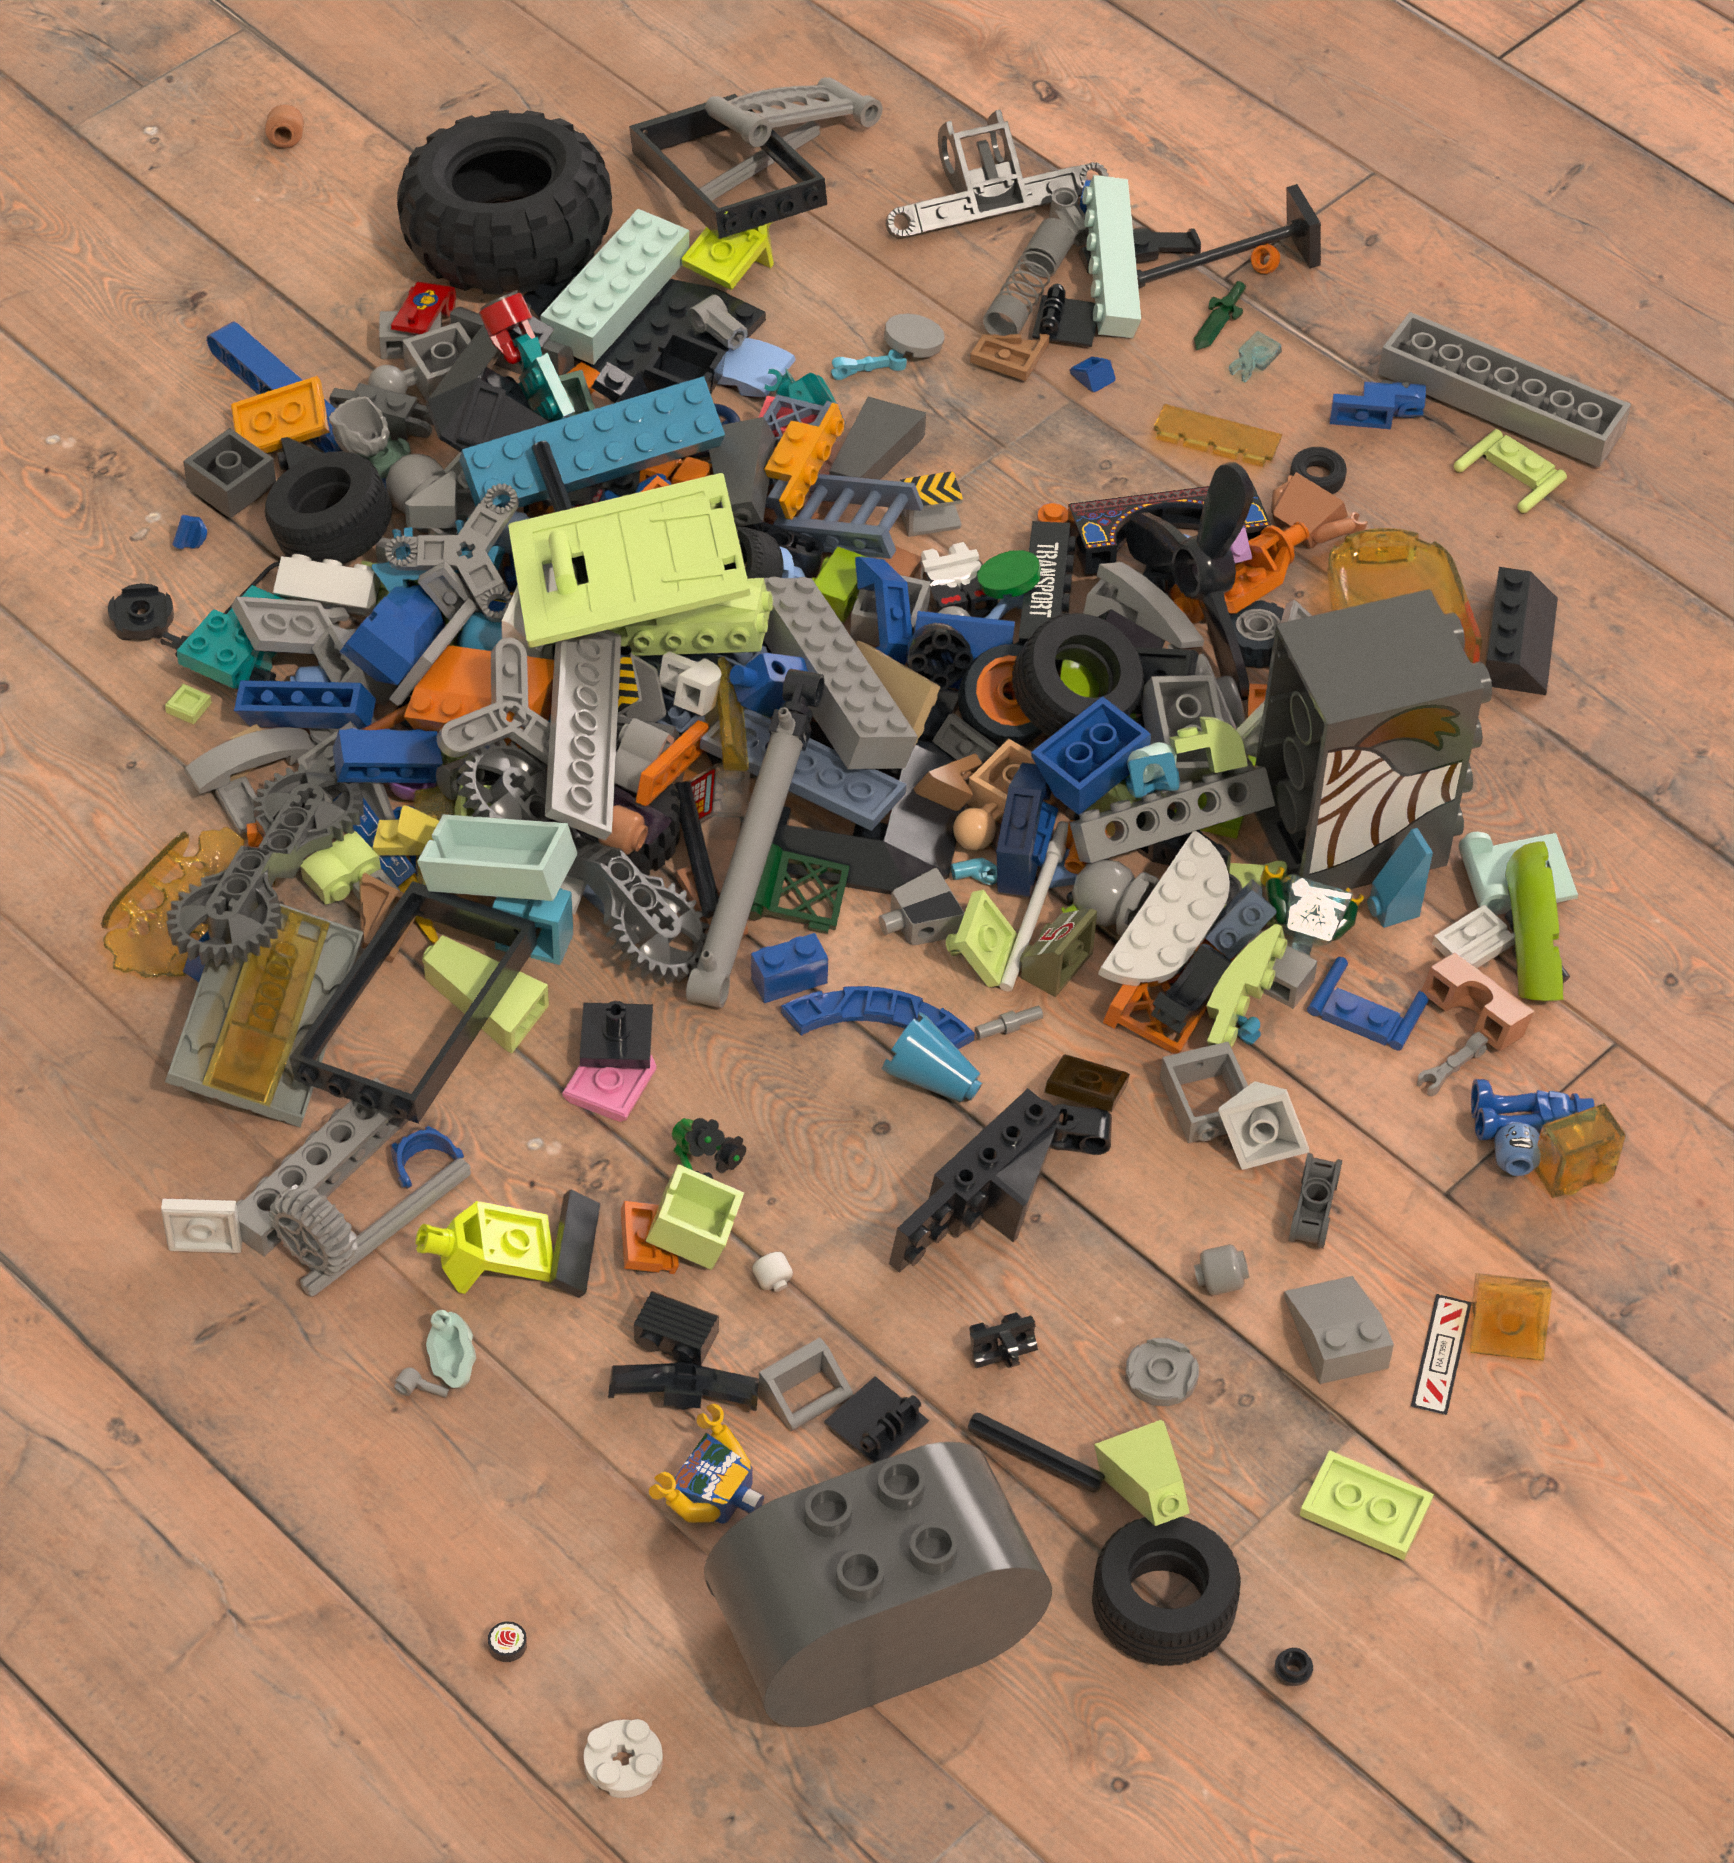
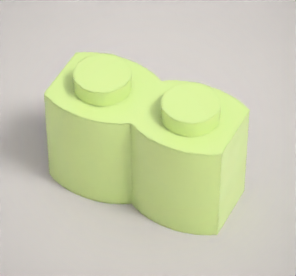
M356 831L353 834L348 833L344 835L343 841L336 840L333 842V847L313 853L300 866L302 879L325 905L346 898L353 889V884L360 881L364 872L370 875L381 869L378 854Z

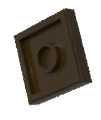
M1063 1054L1046 1082L1044 1093L1112 1112L1128 1084L1130 1074Z

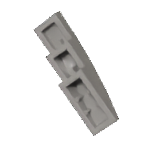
M1123 562L1099 564L1097 577L1119 588L1116 600L1138 612L1136 624L1180 649L1203 646L1204 639L1188 617L1161 589L1145 576Z

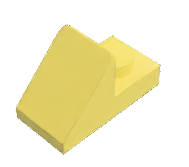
M403 805L399 820H379L372 848L378 855H421L427 842L433 840L432 833L439 820Z

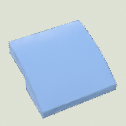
M745 338L739 348L735 350L730 348L726 352L723 375L718 384L736 385L742 396L766 397L770 391L764 389L765 384L774 386L777 383V377L774 374H768L769 369H776L783 376L786 373L785 368L789 369L796 359L793 354L775 345L756 339Z

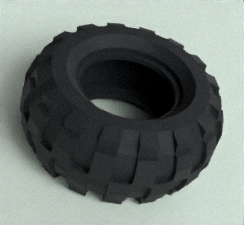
M509 110L490 111L489 115L480 117L471 115L456 120L455 125L448 129L439 128L426 137L427 144L416 147L410 155L397 191V208L403 237L418 261L426 267V270L436 279L444 278L449 280L452 287L464 291L471 288L482 289L483 294L502 295L503 291L520 290V293L538 290V285L549 281L558 283L571 276V269L575 266H585L594 257V251L601 245L603 236L606 235L613 208L610 175L605 168V161L584 133L575 131L573 124L561 118L550 120L545 118L544 113L528 110L524 113H509ZM520 199V200L511 201V202L494 203V204H492V202H497V201H502V200Z

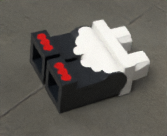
M964 542L953 544L949 548L947 556L939 557L937 550L934 549L922 551L921 580L931 582L929 604L933 613H938L945 607L957 606L966 610L971 617L985 618L996 607L998 599L986 596L981 591L977 574L983 564L979 560L977 550H969ZM986 602L987 606L985 608L975 609V603Z

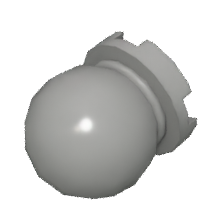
M410 454L398 459L391 465L386 477V490L392 505L405 514L406 501L446 474L442 466L435 459L424 454ZM457 481V489H464ZM416 528L420 532L429 533L427 528Z
M1103 859L1087 864L1076 876L1072 890L1073 903L1077 910L1089 908L1096 910V925L1108 927L1116 924V932L1119 936H1122L1159 880L1157 877L1146 872L1140 873L1135 878L1132 871L1119 861Z

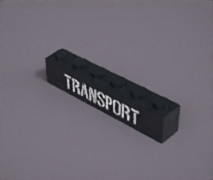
M1032 521L1029 552L1039 559L1042 572H1040L1041 578L1038 584L1030 591L1024 593L1019 631L1020 646H1024L1037 628L1048 619L1050 620L1052 617L1069 613L1070 594L1067 593H1071L1072 574L1076 551V536H1070V523ZM1055 660L1056 666H1058V660Z

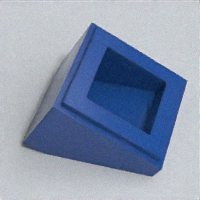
M1091 356L1069 369L1070 374L1092 392H1096L1116 380L1111 360Z

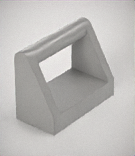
M821 1337L759 1372V1393L790 1431L795 1430L853 1396L850 1385L829 1347ZM822 1371L836 1389L792 1413L782 1394Z

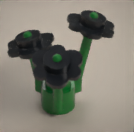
M683 1118L672 1130V1139L677 1144L673 1151L680 1158L682 1165L691 1170L693 1168L687 1157L688 1153L695 1157H700L703 1154L707 1156L715 1154L714 1159L717 1161L716 1170L719 1173H724L728 1169L734 1170L746 1154L743 1138L740 1136H736L734 1139L732 1137L725 1138L724 1133L718 1129L719 1123L714 1119L707 1122L703 1118H697L694 1121ZM709 1172L702 1174L713 1179L712 1174Z

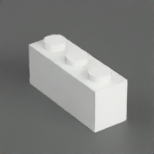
M293 554L292 558L281 556L273 593L285 600L321 602L324 609L344 607L349 614L369 616L376 606L381 580L373 569L366 565L355 564L354 568L342 566V563L331 559H324L323 563L311 561V558L304 555Z

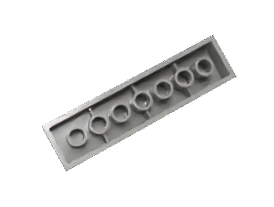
M1412 312L1408 313L1382 348L1379 375L1396 382L1426 385V395L1596 467L1601 466L1626 429L1631 408L1630 403Z
M806 577L764 578L766 589L771 591L773 597V608L769 614L768 629L764 635V641L773 654L802 657L805 660L808 672L824 675L825 685L822 700L818 707L808 706V708L812 711L813 717L847 769L906 768L918 736L814 581Z

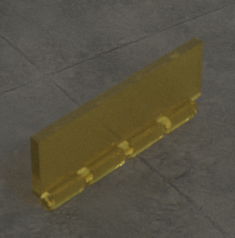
M1168 404L1163 405L1153 430L1157 431V440L1177 445L1180 438H1184L1183 447L1206 453L1211 445L1214 446L1212 452L1214 455L1237 460L1239 453L1243 454L1242 462L1264 467L1266 460H1273L1282 439V434Z

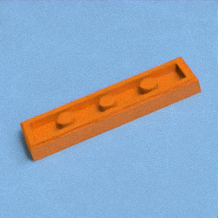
M697 720L641 773L636 803L644 806L649 805L704 753V750L700 749V741L708 732L709 726L707 723Z

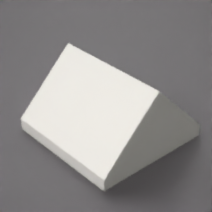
M1254 1081L1219 1107V1114L1242 1170L1309 1152L1308 1143L1287 1089Z

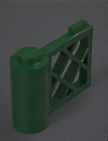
M772 843L748 919L759 920L764 916L771 915L809 924L808 930L828 934L829 929L836 930L850 866L783 851L779 846ZM788 862L802 865L808 875L793 882L786 871ZM826 871L841 874L839 884L828 890L818 878L819 875ZM785 880L788 886L782 889ZM812 880L821 894L807 901L798 887ZM791 891L801 903L800 906L793 910L778 907L780 897ZM837 892L836 898H835V901H834V899L832 898L831 895ZM826 899L833 909L831 919L817 916L811 906Z

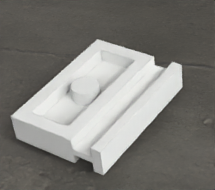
M1483 905L1436 934L1432 944L1445 957L1455 952L1475 968H1478L1515 945V934H1511L1507 930V925L1486 905Z

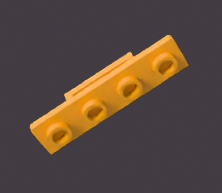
M831 403L819 427L791 420L764 468L767 477L788 482L779 499L786 519L792 520L797 510L802 508L810 486L815 484L823 462L828 460L836 438L844 430L845 422L836 403Z

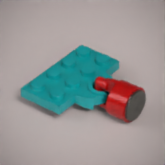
M515 291L482 306L478 314L492 344L504 356L507 363H518L521 368L522 374L518 377L520 381L518 385L526 399L529 400L534 410L533 412L550 422L570 417L575 410L548 353L542 355L538 336L535 337L528 322L533 317L522 294ZM519 327L522 336L512 341L508 331Z

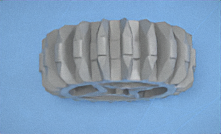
M294 1184L291 1188H287L279 1194L270 1205L271 1210L268 1213L271 1219V1226L276 1229V1236L281 1238L284 1243L283 1246L291 1251L292 1256H296L302 1265H308L311 1271L316 1269L319 1274L325 1273L333 1276L347 1267L357 1255L358 1244L355 1241L357 1237L351 1231V1224L346 1222L344 1214L336 1209L335 1204H331L325 1195H319L316 1189H309L308 1186L303 1184L300 1186Z

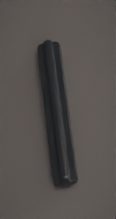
M974 1413L969 1421L968 1430L1091 1492L1099 1491L1104 1482L1105 1475L1102 1472L982 1413Z

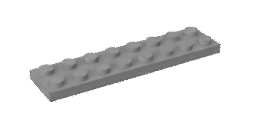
M610 630L555 642L545 804L546 817L560 823H568V826L602 840H606L612 833L621 635Z

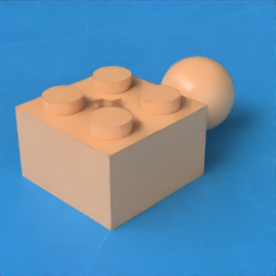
M1010 739L969 777L968 787L972 791L973 796L967 804L973 808L961 812L953 826L956 841L965 849L977 851L991 844L996 834L995 822L997 821L1002 824L1008 788L1022 762L1035 764L1031 757V751ZM1051 792L1050 800L1043 801L1052 805L1058 798Z

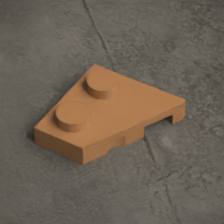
M983 334L970 354V363L1026 381L1048 347L1050 335L1040 334L1039 340H1021V334H1009L1006 336Z
M364 872L359 881L360 929L363 932L361 947L366 949L404 893ZM414 919L385 959L386 961L393 962Z

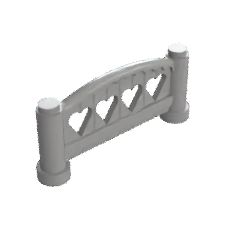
M830 77L822 78L817 85L766 89L745 94L730 101L720 96H712L705 104V109L710 117L739 133L742 139L753 147L764 145L768 141L774 127L848 114L853 115L854 120L861 125L871 127L879 121L883 110L879 100L869 95L862 96ZM815 98H824L827 102L815 100ZM793 102H802V103H804L805 105L802 106V105L794 104ZM777 105L781 106L783 109L780 110L772 108L771 106ZM755 109L759 110L761 113H754L748 110Z

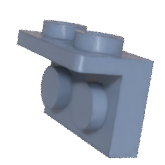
M1251 879L1223 908L1205 938L1227 958L1232 959L1276 914V909L1262 897V887Z

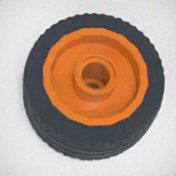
M999 645L981 653L968 667L959 686L958 705L963 721L998 747H1001L1008 739L1023 745L1034 740L1042 733L1022 712L1014 695L1012 671L1015 659L1023 648L1020 645ZM1003 694H1010L1013 700L1007 699Z

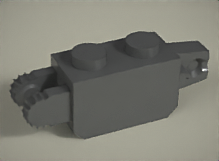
M362 383L357 385L355 391L334 388L330 395V404L335 408H338L340 404L359 396L369 397L374 405L382 411L383 416L386 417L391 440L398 441V438H402L407 441L410 435L426 439L432 433L433 422L427 406L417 404V397Z

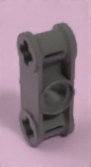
M1307 1153L1301 1181L1302 1188L1297 1210L1294 1211L1288 1241L1294 1242L1297 1239L1316 1243L1318 1248L1324 1249L1330 1222V1209L1334 1191L1337 1190L1343 1160L1337 1159L1333 1162L1314 1158L1312 1153Z

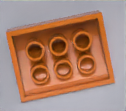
M448 645L413 690L404 718L414 730L421 729L439 732L449 721L491 705V651ZM527 656L528 708L548 721L552 707L554 660ZM509 711L505 719L511 722L514 720L513 716L515 714ZM508 737L503 739L506 743V746L511 741V739Z

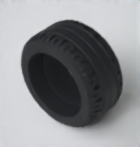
M736 527L744 566L747 561V579L782 578L783 556L777 541L767 533L747 527ZM733 562L724 565L725 570L736 569V564Z

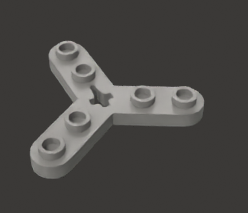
M511 637L503 638L491 651V705L449 721L438 732V747L446 755L460 757L508 737L548 765L550 722L528 708L527 652L523 644L517 639ZM509 711L515 714L513 716L514 720L511 722L505 719Z

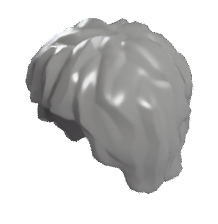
M359 396L346 400L329 416L335 441L344 452L368 458L369 456H376L388 444L390 432L386 417L383 416L382 411L374 405L369 397Z

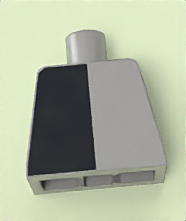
M934 868L894 889L891 893V912L880 915L879 924L885 935L902 930L909 944L915 946L944 940L952 933L957 934L965 912L939 870Z

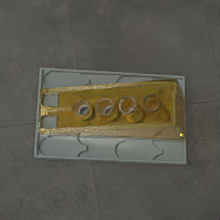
M280 904L282 928L277 929V939H270V948L260 946V956L250 952L247 954V962L237 957L232 966L228 963L227 959L222 960L219 966H215L214 959H210L205 964L165 1083L177 1087L182 1086L184 1087L183 1089L213 1099L215 1097L219 1101L246 1110L251 1109L252 1112L279 1121L284 1120L285 1123L301 1127L314 1087H307L303 1083L294 1080L290 1056L352 969L363 932ZM327 1044L317 1057L316 1061L322 1062L327 1048Z

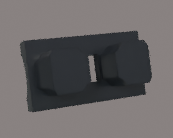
M1015 1312L1005 1315L1001 1320V1324L989 1328L983 1322L971 1325L969 1330L972 1362L976 1369L1003 1361L1008 1368L1020 1365V1355L1037 1351L1038 1346L1035 1338L1036 1324L1033 1317L1030 1315L1022 1318ZM997 1338L1000 1339V1341L1002 1342L1003 1345H999V1346H998V1339H997Z

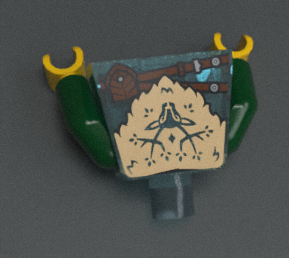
M1265 865L1260 880L1266 886L1268 902L1276 909V914L1273 916L1274 921L1282 926L1284 934L1294 937L1291 948L1310 956L1313 943L1326 945L1331 943V941H1337L1355 925L1358 906L1364 899L1362 894L1353 899V893L1349 892L1350 888L1348 887L1346 890H1341L1293 874L1285 877L1282 882L1284 868L1278 867L1275 875L1270 873L1268 870L1269 866Z

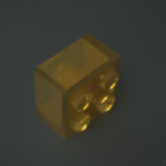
M1605 1103L1542 1125L1537 1144L1541 1153V1161L1534 1170L1552 1198L1564 1194H1575L1581 1188L1595 1183L1603 1184L1615 1176L1626 1134Z

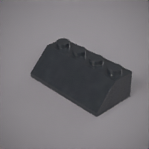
M1499 567L1493 595L1484 665L1489 672L1492 687L1546 695L1558 597L1531 571Z

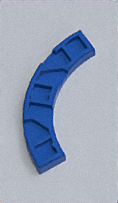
M848 986L843 987V990L827 993L818 991L796 998L781 1006V1014L800 1035L826 1025L848 1021L880 1022L906 1029L913 1019L917 1020L918 1013L921 1012L940 1029L957 1049L974 1041L975 1033L964 1022L944 1008L938 1009L923 1002V998L888 988Z

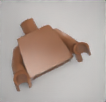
M1297 472L1294 476L1289 475L1287 482L1277 487L1272 494L1271 513L1273 514L1275 526L1284 531L1294 523L1302 522L1309 531V538L1301 542L1307 548H1314L1318 543H1324L1346 534L1360 537L1364 534L1368 524L1367 521L1358 522L1360 515L1357 512H1353L1350 518H1346L1348 515L1344 501Z

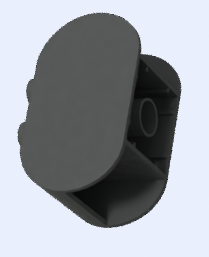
M939 1442L923 1445L774 1499L749 1513L732 1526L715 1544L704 1566L706 1585L710 1593L716 1598L761 1694V1701L766 1713L776 1723L789 1727H809L827 1723L983 1664L1004 1653L1023 1639L1045 1614L1052 1597L1051 1582L986 1457L978 1448L961 1442Z

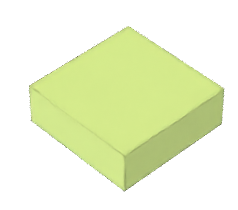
M182 684L166 703V713L194 725L211 705V695Z

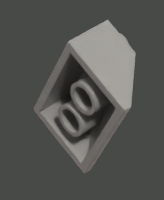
M1213 675L1151 677L1143 687V693L1139 701L1145 729L1151 733L1150 744L1161 742L1171 746L1169 737L1178 736L1177 730L1183 728L1197 727L1198 731H1202L1199 717H1213L1222 720ZM1205 748L1176 753V768L1179 771L1180 782L1188 780L1193 782L1202 779L1203 775L1212 772L1209 770Z

